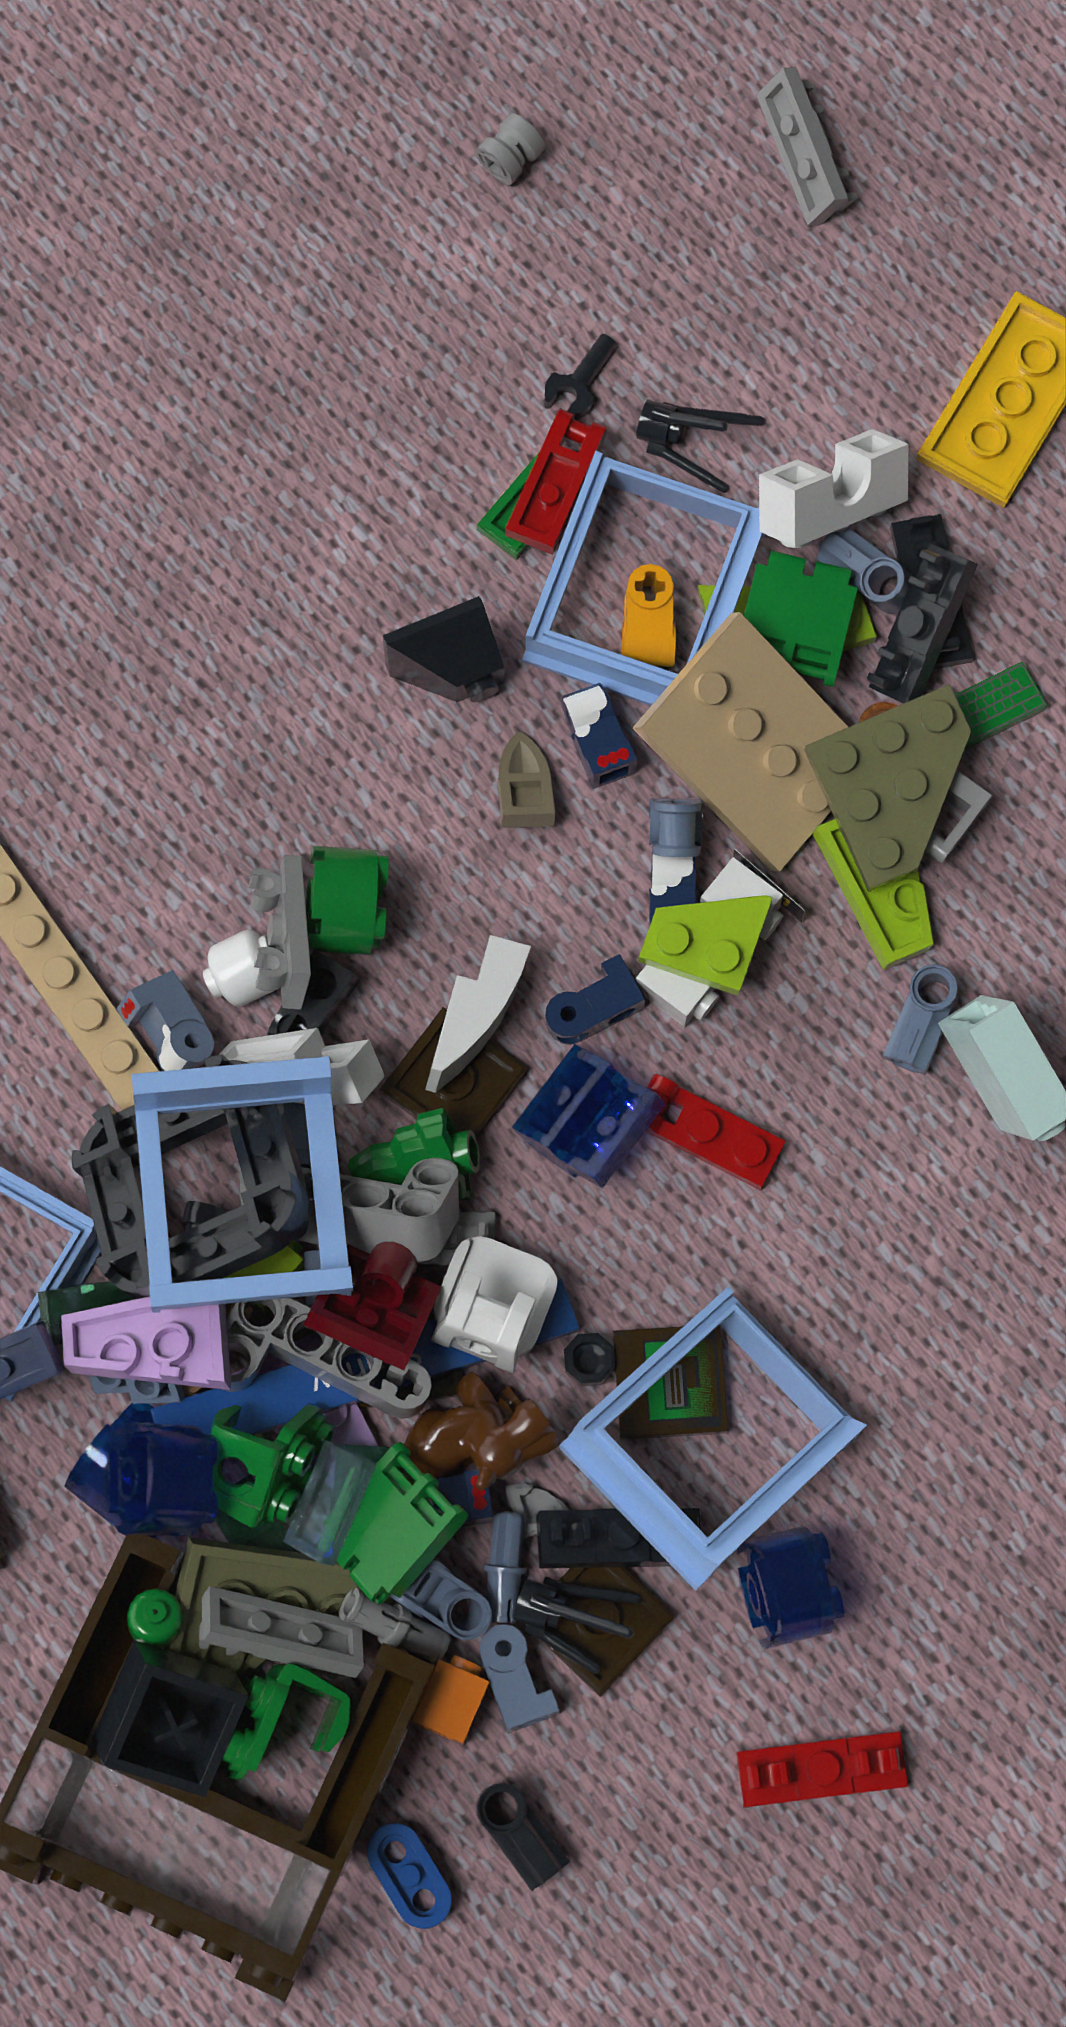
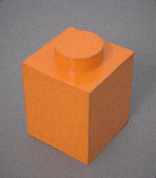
M453 1655L450 1664L438 1660L412 1720L413 1724L460 1745H464L490 1681L480 1677L484 1668Z

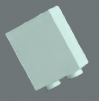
M980 995L938 1022L943 1034L1001 1131L1032 1141L1035 1139L1045 1141L1065 1129L1066 1091L1014 1002Z

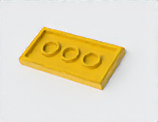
M1015 291L917 453L916 460L1005 508L1066 406V318Z

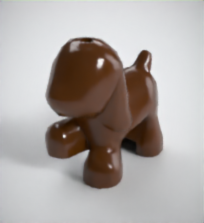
M471 1371L459 1380L456 1387V1395L463 1406L449 1409L447 1412L427 1409L420 1413L410 1428L404 1443L411 1452L409 1458L423 1474L431 1473L436 1479L448 1477L475 1463L479 1471L476 1488L485 1490L494 1481L504 1480L513 1475L528 1461L553 1451L561 1444V1441L548 1419L530 1398L522 1403L508 1385L493 1397L484 1382L476 1373Z

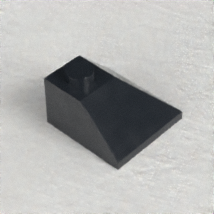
M480 596L383 635L386 669L390 677L455 702L470 698L471 702L485 700L499 691L498 685L505 683V667Z

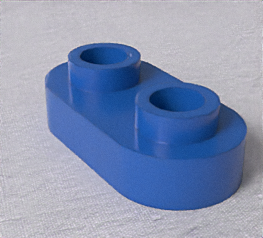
M393 1823L380 1827L374 1832L368 1842L367 1858L372 1870L399 1915L407 1924L416 1928L428 1929L439 1925L444 1921L451 1909V1892L421 1840L411 1828L402 1824ZM393 1841L401 1842L406 1849L405 1858L399 1863L389 1862L384 1854L386 1846ZM422 1889L431 1891L435 1897L434 1906L426 1912L417 1910L413 1903L414 1895Z

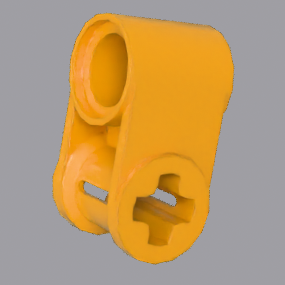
M641 565L629 576L624 598L621 655L656 667H674L676 649L675 621H673L674 586L667 570L659 565ZM643 586L652 587L653 594L656 595L654 601L645 600V594L642 592Z

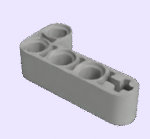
M442 1158L423 1159L410 1169L402 1185L340 1174L347 1244L370 1254L372 1249L382 1242L399 1243L414 1254L417 1262L430 1260L442 1251L460 1215L459 1174L454 1163ZM301 1167L309 1196L307 1212L309 1226L305 1235L298 1241L318 1244L311 1169ZM240 1172V1203L244 1205L241 1193L246 1191L242 1172Z
M292 1298L235 1303L226 1320L229 1352L236 1351L242 1353L247 1358L249 1367L241 1374H230L232 1390L225 1391L238 1392L249 1387L255 1380L267 1355L271 1354L390 1416L400 1419L411 1418L419 1414L425 1407L431 1390L430 1376L424 1367L411 1359L403 1371L320 1332L317 1333L321 1336L323 1344L319 1349L306 1352L296 1347L293 1342V1335L301 1329H311L304 1326L311 1308ZM253 1304H262L272 1310L274 1319L266 1326L257 1327L251 1325L246 1320L244 1312ZM358 1353L368 1359L371 1364V1370L364 1376H351L345 1372L341 1361L349 1354ZM381 1365L389 1369L379 1390L372 1386L376 1383ZM407 1379L414 1383L412 1390L414 1394H409L404 1401L396 1397L397 1387L395 1385L401 1386L404 1380Z

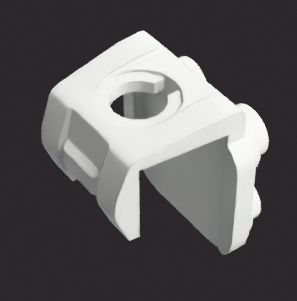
M477 1236L462 1241L455 1250L441 1285V1290L433 1306V1314L437 1325L430 1341L448 1348L449 1346L494 1363L495 1367L513 1373L519 1356L529 1352L537 1341L556 1292L557 1277L555 1272L542 1259L496 1240Z

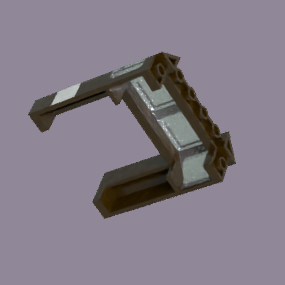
M129 1528L0 1802V1870L30 1884L38 1885L46 1866L51 1867L54 1870L50 1879L80 1893L84 1883L104 1892L100 1903L128 1916L131 1915L134 1907L154 1915L150 1926L175 1938L181 1939L185 1930L204 1938L201 1950L229 1963L232 1962L235 1953L240 1955L243 1960L235 1979L286 2002L376 1799L384 1786L406 1737L408 1728L435 1668L434 1665L382 1643L374 1661L375 1669L301 1832L214 1791L209 1790L207 1796L202 1797L103 1766L93 1745L92 1738L134 1641L128 1629L127 1614L129 1606L137 1595L146 1590L161 1589L173 1595L174 1593L171 1589L181 1572L184 1554L179 1549Z

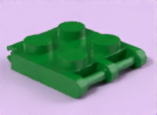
M771 550L768 564L757 563L744 617L797 673L823 679V685L834 687L858 587L848 585L852 570L816 561L812 577L803 574L806 558Z
M402 1442L395 1443L388 1449L326 1522L332 1531L322 1543V1546L343 1570L347 1569L350 1572V1578L371 1602L375 1601L378 1605L383 1603L390 1594L400 1598L463 1525L468 1516L467 1512L459 1504L452 1505L437 1489L439 1482L431 1473L423 1474L409 1458L411 1452ZM403 1467L413 1479L408 1478L400 1468ZM431 1498L444 1514L439 1512L428 1499Z

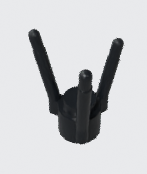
M647 399L639 418L636 438L649 442L646 453L662 457L707 485L714 487L722 493H726L729 491L727 483L667 447L668 444L678 445L684 426L724 432L728 429L727 423L762 426L765 423V419L762 416L682 407L667 402L660 403Z
M545 1577L543 1583L527 1578L517 1600L513 1619L527 1624L525 1634L544 1641L591 1673L598 1674L601 1671L600 1665L548 1630V1626L558 1629L562 1618H566L629 1639L634 1636V1631L630 1627L567 1606L568 1598L561 1595L638 1604L641 1601L639 1594L563 1583L549 1577Z

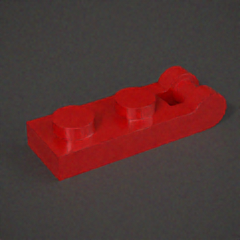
M561 408L553 420L505 528V536L552 555L577 501L595 451L600 452L608 431V427L594 421L591 425L574 419V413ZM569 439L582 444L579 452L562 446L565 440Z
M653 1074L646 1087L649 1095L642 1107L637 1106L629 1122L650 1135L761 1191L786 1141L681 1088L670 1079ZM668 1103L682 1110L674 1125L661 1118Z

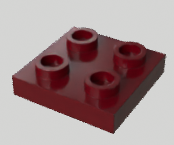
M382 1242L377 1244L370 1254L347 1244L349 1267L351 1266L353 1285L351 1296L335 1293L317 1295L304 1326L404 1371L438 1297L441 1286L415 1275L417 1269L416 1258L402 1244Z

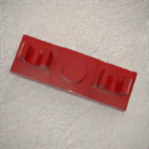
M900 1731L736 1752L743 1808L908 1787Z

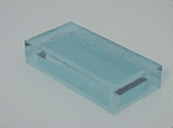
M325 1440L283 1542L320 1564L334 1566L377 1464L339 1443Z

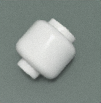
M244 930L210 947L208 951L209 968L203 970V977L209 991L216 999L223 996L233 1006L240 1007L274 992L262 991L256 988L259 969L270 970L268 968L254 967L257 950L260 947L276 948L267 944V934L261 936L254 930Z

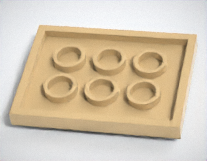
M740 612L730 613L632 729L770 871L780 872L810 837L816 827L831 812V808L804 751L805 745L848 728V726Z

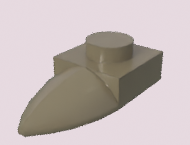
M517 732L504 748L499 763L497 788L502 828L554 826L555 806L551 773L547 760L532 739L523 732Z

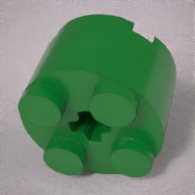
M312 846L310 864H314V876L308 878L306 896L309 951L317 950L318 952L370 955L372 949L379 950L380 940L384 939L386 908L377 907V899L382 898L383 887L386 888L388 856H380L377 850Z

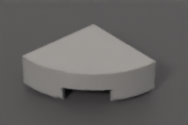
M527 1484L505 1487L512 1511L524 1515L523 1540L537 1535L536 1514L539 1510H568L563 1502L541 1488Z

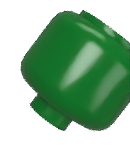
M150 1589L137 1595L130 1604L127 1614L129 1632L134 1640L159 1648L174 1642L181 1631L183 1622L182 1607L177 1598L168 1591L161 1589Z

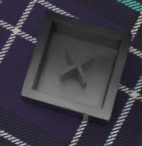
M134 1640L92 1738V1742L103 1766L206 1797L249 1696L236 1672Z

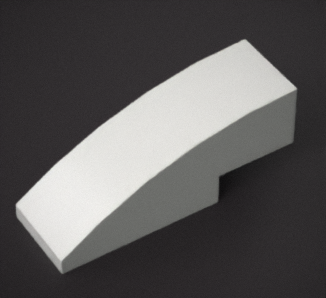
M490 935L478 979L474 980L457 975L425 1090L436 1093L456 1077L483 1049L500 1025L514 998L531 946Z
M318 1028L231 1041L219 1054H223L228 1060H239L247 1063L329 1056L332 1105L363 1103L385 1077L369 1039L325 1046Z

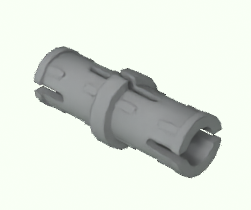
M355 1588L348 1592L340 1607L339 1616L342 1621L349 1622L378 1636V1641L381 1644L385 1643L394 1648L399 1646L426 1659L432 1664L441 1660L447 1651L450 1641L449 1633L444 1629H439L412 1616L411 1610L400 1603L391 1606L383 1602L378 1605L375 1601L371 1602L361 1589Z

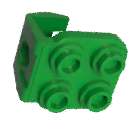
M308 1403L284 1425L277 1439L272 1442L233 1429L237 1424L241 1406L233 1405L219 1410L214 1416L202 1461L195 1477L194 1491L234 1519L249 1527H257L260 1523L263 1525H267L269 1522L275 1524L278 1520L288 1523L298 1506L299 1500L307 1503L315 1493L320 1480V1473L313 1470L311 1462L314 1453L319 1456H323L333 1440L335 1426L328 1423V1417L323 1415L322 1408ZM227 1457H235L241 1460L246 1465L248 1473L256 1476L255 1483L247 1481L245 1484L236 1485L227 1481L222 1474L225 1459Z
M294 1664L273 1665L268 1669L265 1677L260 1675L254 1676V1678L246 1676L242 1682L249 1696L242 1711V1717H245L246 1720L242 1728L237 1727L234 1730L221 1760L220 1768L226 1770V1777L234 1780L243 1779L248 1770L253 1772L257 1770L286 1701L290 1685L329 1701L310 1746V1750L315 1752L321 1750L329 1753L346 1733L350 1714L349 1696L311 1672Z

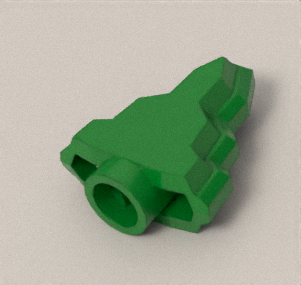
M440 1108L420 1113L417 1116L416 1123L397 1128L391 1141L368 1146L349 1159L348 1168L353 1177L402 1185L410 1169L417 1162L429 1158L446 1159L454 1163L458 1169L459 1200H470L472 1196L469 1174L478 1173L479 1149L473 1131L457 1132L449 1111Z

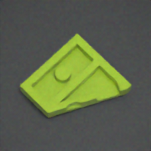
M761 895L656 908L639 954L638 962L739 996L773 897Z

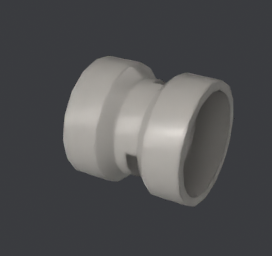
M511 113L499 124V132L494 137L485 138L476 147L475 153L481 165L501 183L511 185L521 175L522 166L527 161H535L545 151L546 146L540 134L528 121L517 114Z

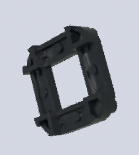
M223 1054L204 1059L206 1067L248 1064L244 1061L228 1060ZM108 1103L92 1114L97 1122L86 1134L80 1150L72 1151V1168L83 1178L102 1254L101 1257L95 1259L97 1266L102 1274L132 1300L150 1296L135 1105L117 1112ZM283 1103L158 1115L161 1154L228 1124L246 1191L241 1193L244 1205L168 1239L172 1283L224 1278L278 1253L290 1244L291 1241L299 1240L305 1235L309 1226L307 1218L309 1196Z

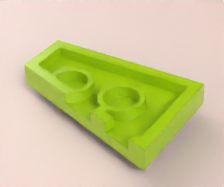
M833 819L817 826L812 834L882 969H888L929 951L933 946V938L924 884L920 883L918 869L914 873L868 892L836 820Z

